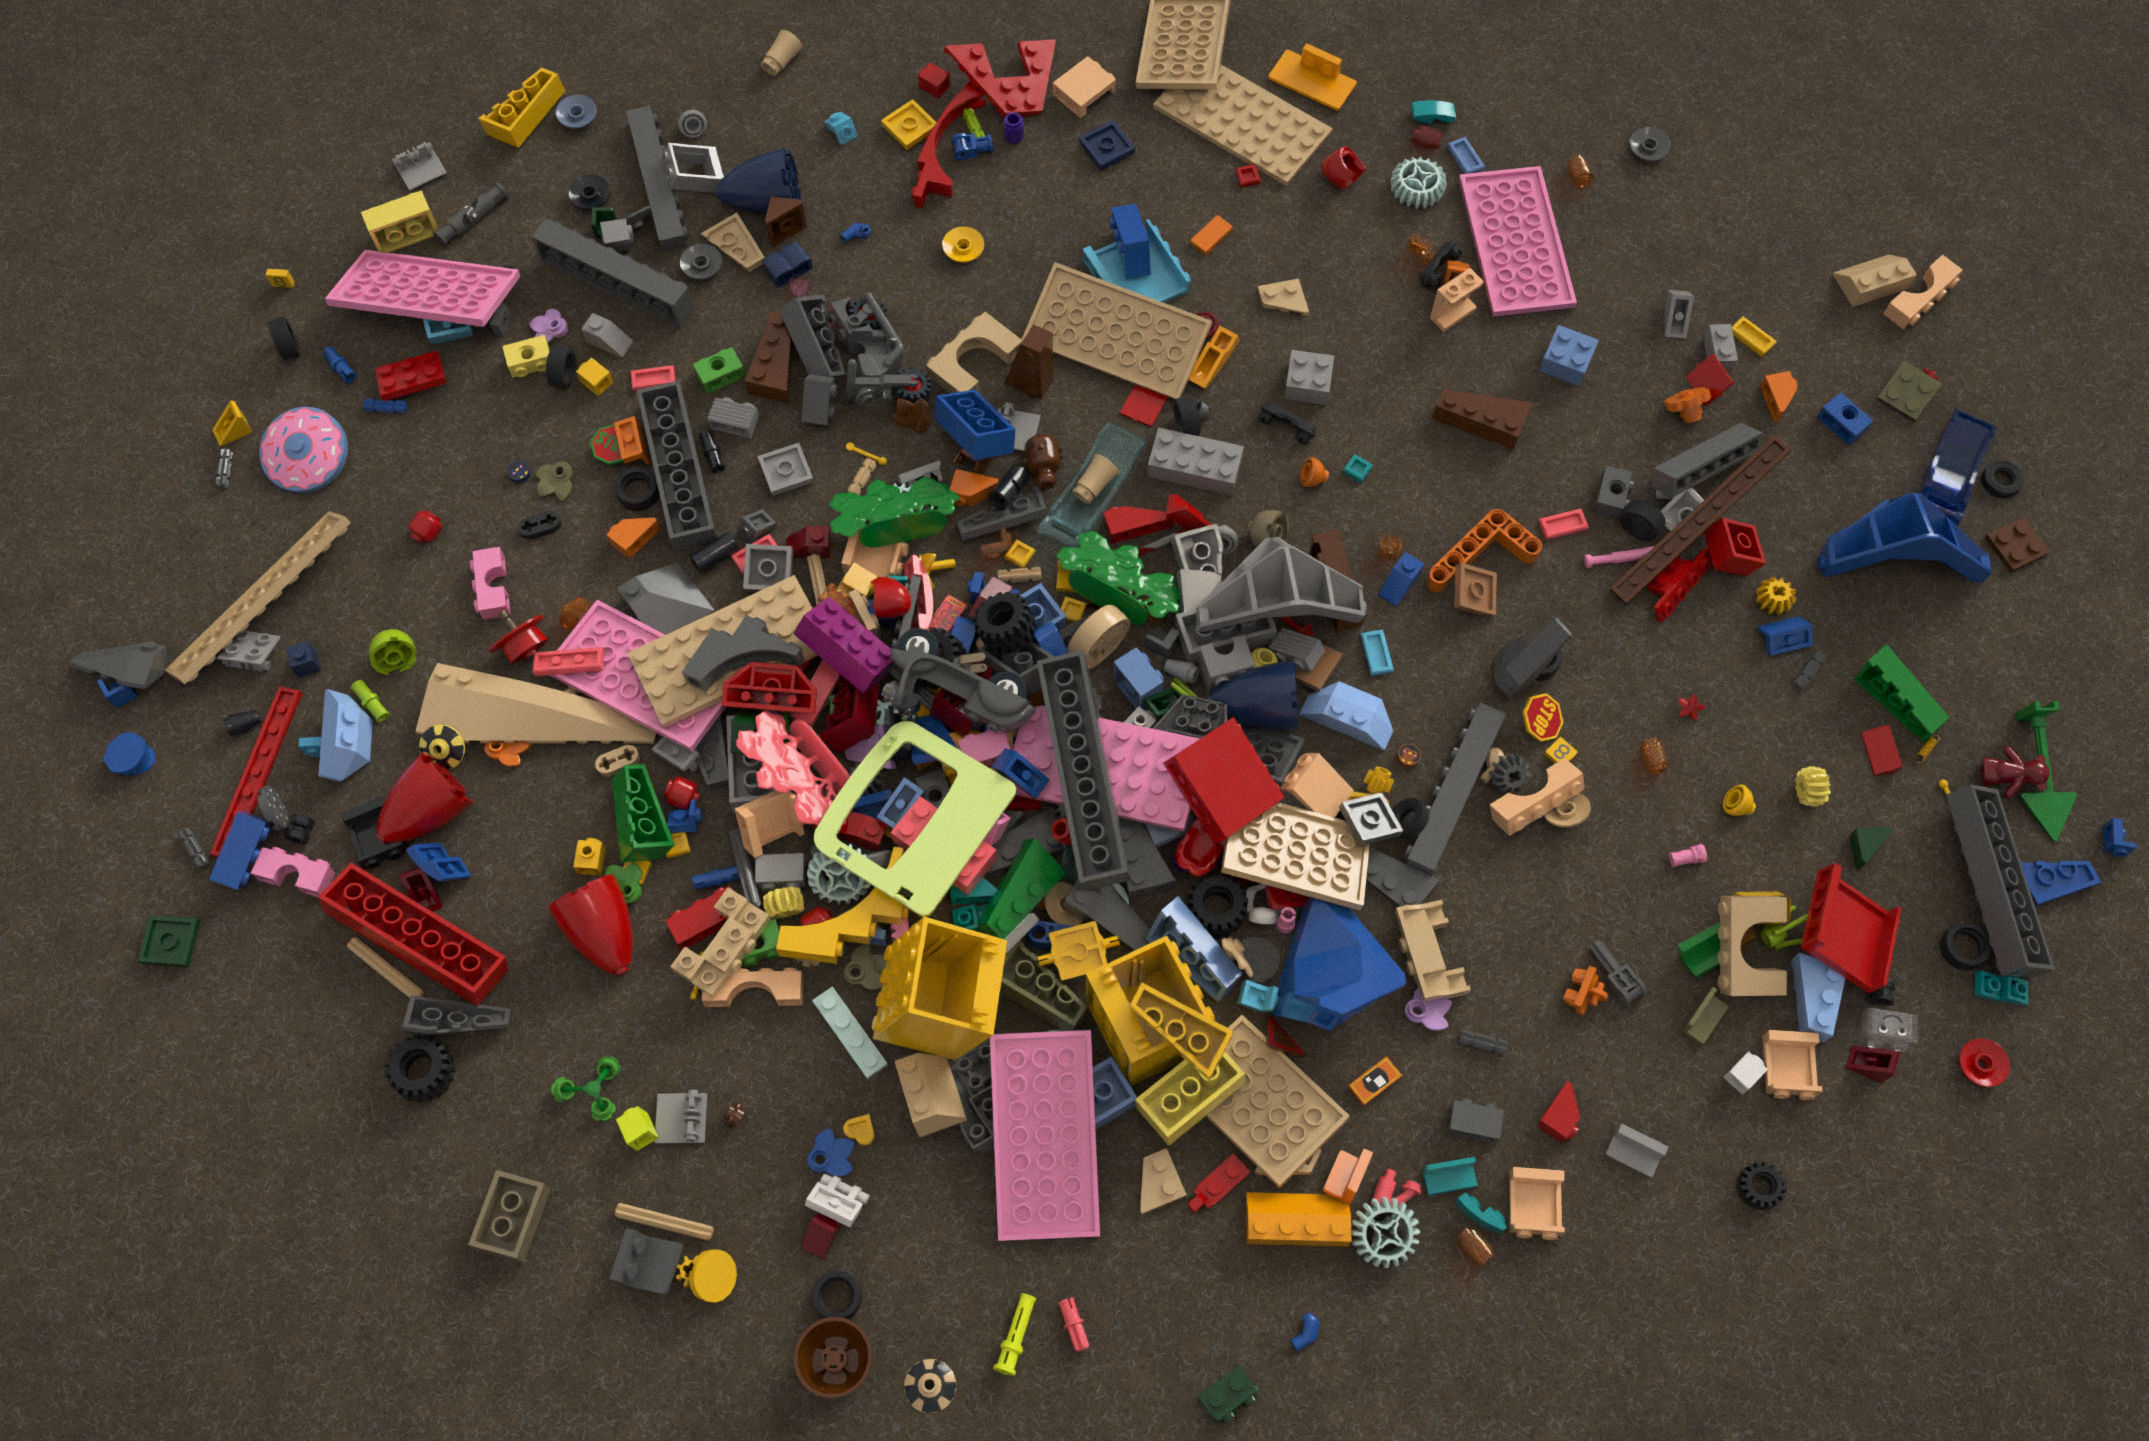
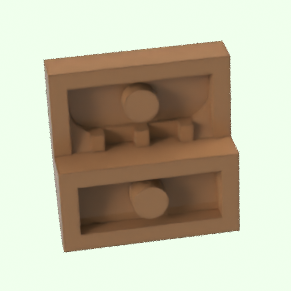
M1323 645L1325 652L1311 672L1304 669L1302 671L1296 670L1297 685L1302 683L1320 692L1343 654Z

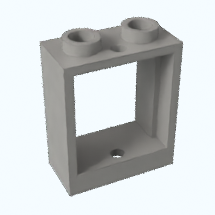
M668 143L666 150L662 152L661 160L665 164L666 179L669 180L671 189L715 193V186H718V182L724 177L716 147ZM677 162L703 164L705 175L679 173Z

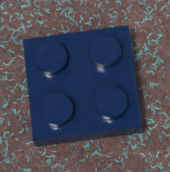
M1114 120L1079 137V143L1100 170L1135 153L1134 145Z

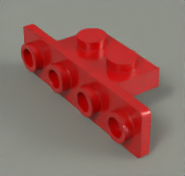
M1703 548L1692 562L1677 558L1648 585L1650 592L1662 596L1654 606L1658 622L1663 623L1672 614L1673 610L1684 600L1692 587L1710 569L1712 559L1709 549Z

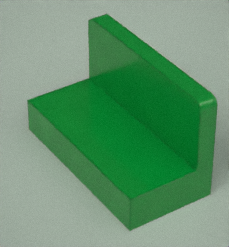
M1720 922L1678 945L1681 961L1695 978L1720 965L1718 962V953L1720 951L1718 929Z

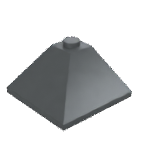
M679 563L635 576L617 588L622 601L636 620L665 635L715 612Z
M1239 724L1249 742L1254 746L1259 758L1266 765L1273 780L1281 787L1285 777L1293 771L1305 739L1284 731L1264 730Z

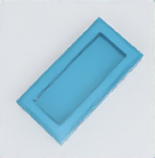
M1383 630L1361 633L1360 637L1370 675L1393 673L1394 669Z

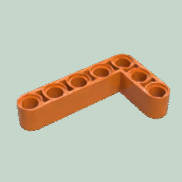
M1494 509L1431 568L1426 585L1432 592L1443 591L1455 580V567L1450 566L1449 563L1454 565L1459 563L1470 565L1495 540L1526 564L1534 563L1538 559L1542 543L1501 509ZM1434 578H1440L1442 581H1437Z

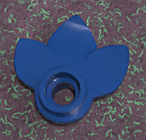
M831 1128L826 1129L817 1135L815 1148L810 1151L807 1158L808 1165L815 1172L821 1173L826 1171L831 1176H845L853 1170V1167L846 1159L851 1155L855 1143L853 1140L846 1138L835 1139ZM824 1156L825 1161L822 1164H817L816 1158Z

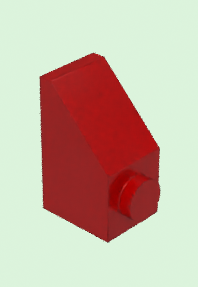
M1569 1081L1563 1085L1537 1124L1539 1128L1561 1143L1567 1138L1572 1140L1579 1130L1576 1124L1580 1116L1573 1087Z

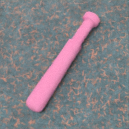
M1654 546L1612 552L1611 554L1600 556L1587 554L1584 556L1585 567L1591 568L1593 565L1605 563L1617 564L1639 561Z

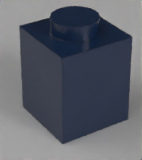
M308 641L285 648L290 668L298 678L321 671L317 653Z

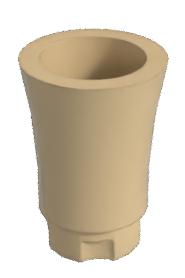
M780 30L775 42L764 56L761 67L768 74L775 77L803 49L802 43L791 32Z
M1095 454L1072 492L1080 501L1090 504L1104 487L1119 474V470L1110 460L1100 454Z

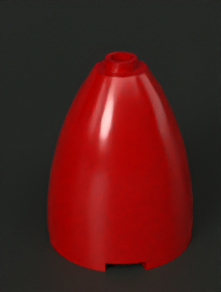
M425 751L398 778L382 806L376 825L378 831L376 836L384 844L398 841L407 842L427 835L448 824L474 803L471 797L468 799L464 796L466 790L445 767L438 763L435 764L433 762L434 758Z
M613 874L588 882L586 886L572 893L568 892L548 906L552 917L562 933L587 960L608 974L615 973L616 976L629 970L628 965L632 963L633 955L632 925L625 897Z

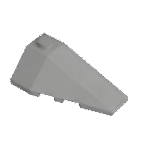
M1217 523L1176 534L1170 539L1179 569L1216 572L1217 582H1221L1223 543Z

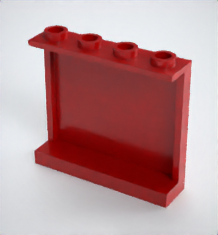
M1234 717L1163 762L1214 844L1226 839L1285 798L1280 787L1273 780L1266 765L1261 761L1254 746L1249 742Z
M1833 863L1817 872L1801 948L1867 993H1871L1885 987L1888 983L1897 928L1900 923L1901 908L1898 906L1890 911H1886L1841 880L1842 867Z

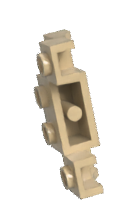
M730 888L726 889L714 906L715 911L728 920L702 956L684 947L670 966L673 972L698 987L713 999H715L732 973L736 974L739 971L742 959L746 954H750L754 950L757 938L771 920L767 913L749 903L748 899Z
M1442 900L1419 905H1405L1396 907L1395 910L1402 934L1401 939H1399L1400 950L1402 953H1406L1408 959L1406 961L1407 972L1409 976L1413 975L1414 982H1417L1423 1002L1444 997L1445 1000L1467 995L1471 990L1470 986L1466 985L1463 967L1445 971L1446 967L1434 933L1435 929L1447 927L1449 923L1448 918L1444 917L1442 911Z

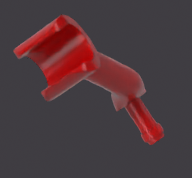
M1289 616L1280 617L1284 623L1298 633L1310 637L1315 635V632L1311 631V624L1307 623L1304 627H1301Z

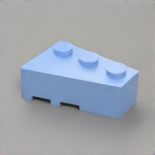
M1798 953L1791 960V968H1793V984L1796 991L1799 1031L1819 1033V1041L1824 1043L1834 1034L1845 977L1819 959Z

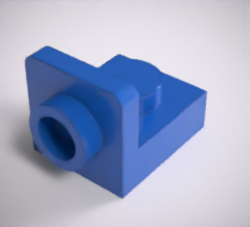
M696 799L691 800L690 810L669 811L667 826L670 833L697 832L698 822H702V809L697 808Z
M2112 818L2103 825L2104 852H2110L2116 857H2126L2137 849L2136 843L2124 841L2126 831L2123 828V819Z

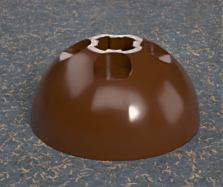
M828 1317L816 1321L802 1333L795 1347L794 1367L796 1374L807 1390L820 1397L839 1398L852 1393L865 1381L871 1369L872 1348L870 1341L860 1326L846 1318Z

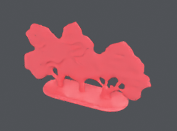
M765 710L755 717L757 732L755 733L751 730L739 731V739L736 740V745L748 758L763 763V767L757 772L759 788L770 789L772 787L781 793H786L789 790L795 791L797 795L794 809L798 821L818 826L833 802L830 800V796L833 794L836 798L850 778V775L806 722L801 719L792 721L790 735H788L784 717L778 714H771L768 710ZM789 739L790 742L785 744L783 740ZM798 747L803 754L799 753L796 748ZM811 764L818 771V773L822 776L823 779L813 775V773L810 770ZM818 780L822 781L820 785L815 782ZM825 784L828 785L825 788L829 790L827 797H823L821 794V789Z

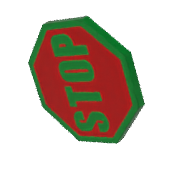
M612 424L599 428L590 440L594 459L607 465L623 462L615 425Z

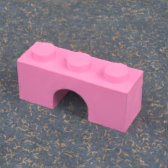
M500 547L472 551L473 560H470V567L472 573H475L472 587L474 593H477V599L474 600L476 613H480L483 620L499 617L498 614L503 610H506L511 615L509 595L504 586L490 587L491 582L495 578L506 576L505 557Z
M262 847L251 871V874L257 880L281 886L283 879L289 873L299 872L295 886L302 893L316 897L331 884L335 872L330 867V863L324 860L316 859V862L299 853H294V855L286 854V851L277 847H272V849Z

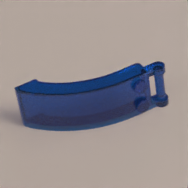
M1955 408L1928 465L1919 494H1923L1958 526L1970 501L1974 481L1988 447L1995 436L1997 426Z

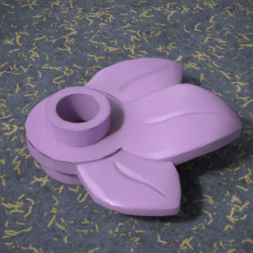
M548 309L545 316H537L529 323L530 328L536 332L535 337L545 335L548 343L554 337L562 338L568 332L567 322L561 318V313L556 309Z
M1417 988L1413 999L1406 1004L1405 1015L1410 1021L1422 1023L1427 1029L1443 1030L1448 1027V1023L1443 1016L1450 1009L1452 1001L1440 998L1423 1002L1419 988ZM1418 1008L1421 1014L1413 1013V1009Z

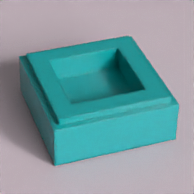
M1354 454L1342 473L1362 483L1373 468V464Z

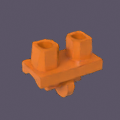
M1589 966L1588 970H1574L1572 984L1579 985L1581 988L1579 992L1567 989L1564 995V1003L1575 1008L1576 1013L1582 1016L1585 1015L1589 1002L1591 1006L1596 1007L1598 1001L1605 1002L1608 998V994L1603 991L1605 984L1598 982L1599 976L1595 974L1597 969Z

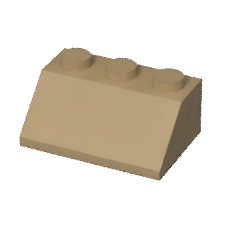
M1888 254L1834 272L1833 276L1852 307L1909 289L1917 274L1907 258Z
M916 1053L895 1061L912 1122L919 1138L967 1121L947 1058Z

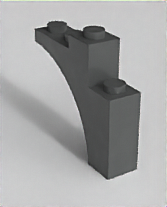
M746 615L732 636L726 631H717L711 628L682 671V674L687 684L707 692L721 677L739 667L748 665L750 662L776 661L800 667L805 659L801 648L797 644L781 640L777 635L769 633L765 621L758 617L752 618Z

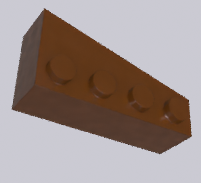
M1033 324L1018 349L1004 383L1025 392L1031 398L1037 397L1042 400L1053 382V333Z

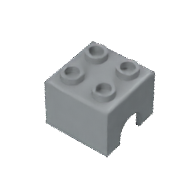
M1244 635L1231 637L1234 648L1231 649V653L1226 655L1217 653L1212 643L1200 646L1198 667L1200 668L1208 695L1212 694V690L1222 682L1254 668L1255 664Z

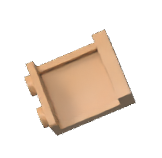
M1088 56L1053 82V96L1080 118L1087 114V106L1107 91H1110L1112 94L1116 92V79L1114 76L1106 72L1098 62L1093 61Z
M1469 268L1439 288L1430 319L1445 332L1476 311L1477 306L1469 299V295L1483 285V280Z
M862 529L854 536L849 537L841 562L843 573L848 571L853 563H856L878 576L877 578L901 576L903 571V563L901 561L902 557H906L908 554L909 544L901 542L876 548L866 547L859 540Z
M1319 753L1303 754L1298 759L1296 767L1285 777L1284 783L1280 787L1283 792H1291L1307 810L1334 818L1340 811V804L1347 801L1354 791Z
M790 790L786 793L773 791L735 808L744 849L754 858L763 854L761 846L791 832H795L799 836L804 835L803 825L805 823L798 821L794 809L796 793H792Z
M1768 1030L1762 1036L1764 1066L1768 1069L1765 1072L1766 1094H1774V1097L1779 1099L1789 1098L1790 1095H1797L1801 1100L1815 1099L1822 1092V1086L1817 1084L1815 1046L1819 1043V1033Z
M1513 1167L1509 1171L1510 1233H1516V1237L1531 1238L1532 1234L1542 1235V1239L1557 1240L1558 1236L1565 1233V1227H1562L1561 1184L1564 1182V1171Z

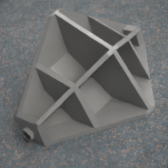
M1280 537L1265 538L1202 603L1198 604L1195 612L1197 632H1207L1268 617L1319 615L1345 621L1360 622L1366 615L1367 606L1363 600L1362 585L1296 547L1289 545Z

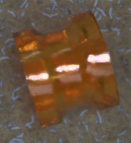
M1392 534L1382 537L1378 547L1379 556L1385 561L1396 560L1402 549L1401 539Z

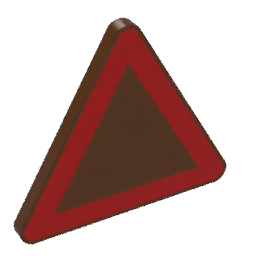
M1269 1015L1266 1018V1045L1269 1048L1303 1058L1306 1053L1276 1020Z

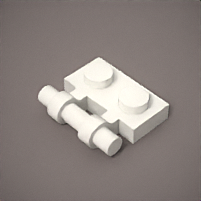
M824 1174L820 1183L817 1182L807 1197L805 1206L851 1227L860 1213L863 1204L867 1203L870 1195L862 1192V1188L856 1185L852 1187L841 1182L842 1179L837 1176L831 1177Z

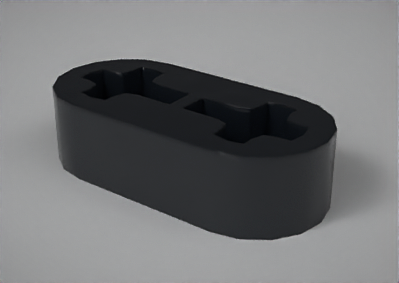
M548 511L523 519L518 525V530L523 538L530 540L558 531L562 523L556 512ZM549 519H553V525L549 526ZM528 525L532 527L531 532H527Z

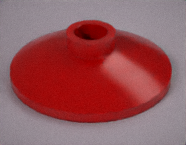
M1984 1038L1973 1039L1966 1043L1960 1051V1068L1972 1083L1981 1087H1995L2003 1083L2010 1072L2008 1055L1996 1042ZM1978 1061H1982L1985 1064V1069L1978 1065Z

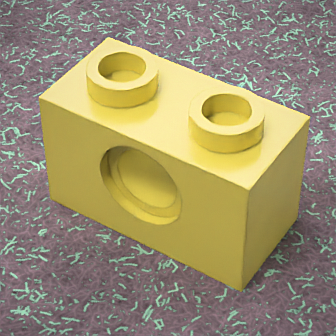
M545 335L502 346L512 378L525 377L528 373L536 371H546V362L550 348Z

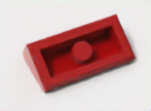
M1889 725L1861 733L1874 776L1897 773L1902 768Z

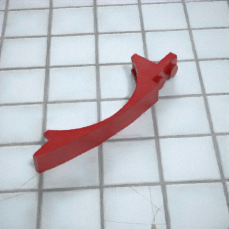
M971 81L964 86L946 107L930 132L917 160L918 184L913 187L911 193L915 207L923 208L928 192L947 197L953 196V181L940 167L936 158V148L945 129L954 120L963 115L964 109L972 108L974 110L985 107L986 100L979 99L984 97L985 93L980 88H976Z

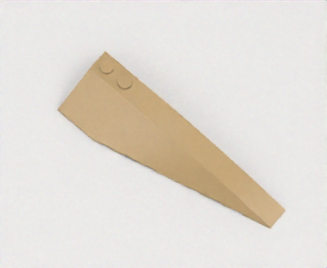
M437 663L428 681L415 731L416 734L422 735L428 728L434 725H448L459 732L464 743H469V741H480V743H490V741H504V743H514V741H526V743H566V741H577V743L601 741V743H611L612 741H623L624 744H654L658 733L595 700L524 681Z

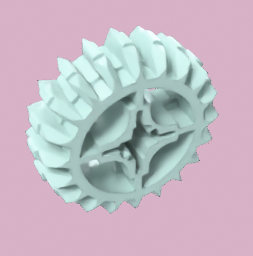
M1412 156L1410 161L1404 159L1402 163H1398L1392 172L1390 181L1392 193H1395V199L1400 198L1401 204L1406 201L1408 207L1411 204H1414L1416 209L1419 205H1422L1424 209L1427 207V204L1432 207L1435 202H1439L1445 193L1447 185L1446 173L1442 172V167H1437L1436 162L1431 163L1429 158L1422 160L1420 156L1416 160Z
M860 848L855 850L861 854ZM842 849L837 853V856L845 861L851 856ZM815 852L813 859L809 862V869L807 871L809 886H813V893H819L820 900L827 897L829 904L832 900H837L838 905H840L842 900L849 904L851 898L858 901L860 895H865L867 888L871 885L860 877H855L852 872L834 860L829 859L821 852ZM821 870L826 872V875L829 877L828 881L823 877Z
M1384 1196L1381 1198L1380 1205L1377 1199L1373 1198L1371 1201L1372 1207L1364 1203L1363 1208L1366 1211L1364 1213L1359 1210L1356 1211L1360 1220H1352L1351 1223L1357 1226L1358 1229H1352L1351 1235L1358 1237L1352 1241V1244L1359 1246L1356 1252L1359 1255L1365 1254L1364 1260L1366 1262L1373 1259V1265L1376 1267L1382 1261L1383 1266L1388 1268L1390 1260L1393 1265L1398 1266L1399 1257L1406 1262L1408 1258L1405 1253L1408 1251L1414 1254L1415 1250L1410 1247L1411 1244H1419V1241L1413 1238V1235L1420 1234V1230L1412 1228L1419 1222L1416 1218H1411L1414 1212L1411 1209L1406 1210L1407 1205L1401 1202L1398 1205L1396 1198H1392L1388 1203V1199ZM1393 1212L1391 1216H1387L1383 1221L1373 1219L1380 1213ZM1400 1218L1404 1226V1235L1402 1239L1399 1238V1236L1397 1235V1227L1399 1225L1398 1221ZM1368 1225L1374 1230L1371 1246H1369L1366 1238ZM1378 1225L1382 1229L1389 1230L1394 1238L1383 1235L1376 1226ZM1388 1243L1397 1245L1396 1248L1390 1251L1378 1252L1380 1248L1383 1249Z

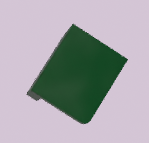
M613 207L592 208L591 226L596 239H602L600 222L617 220Z

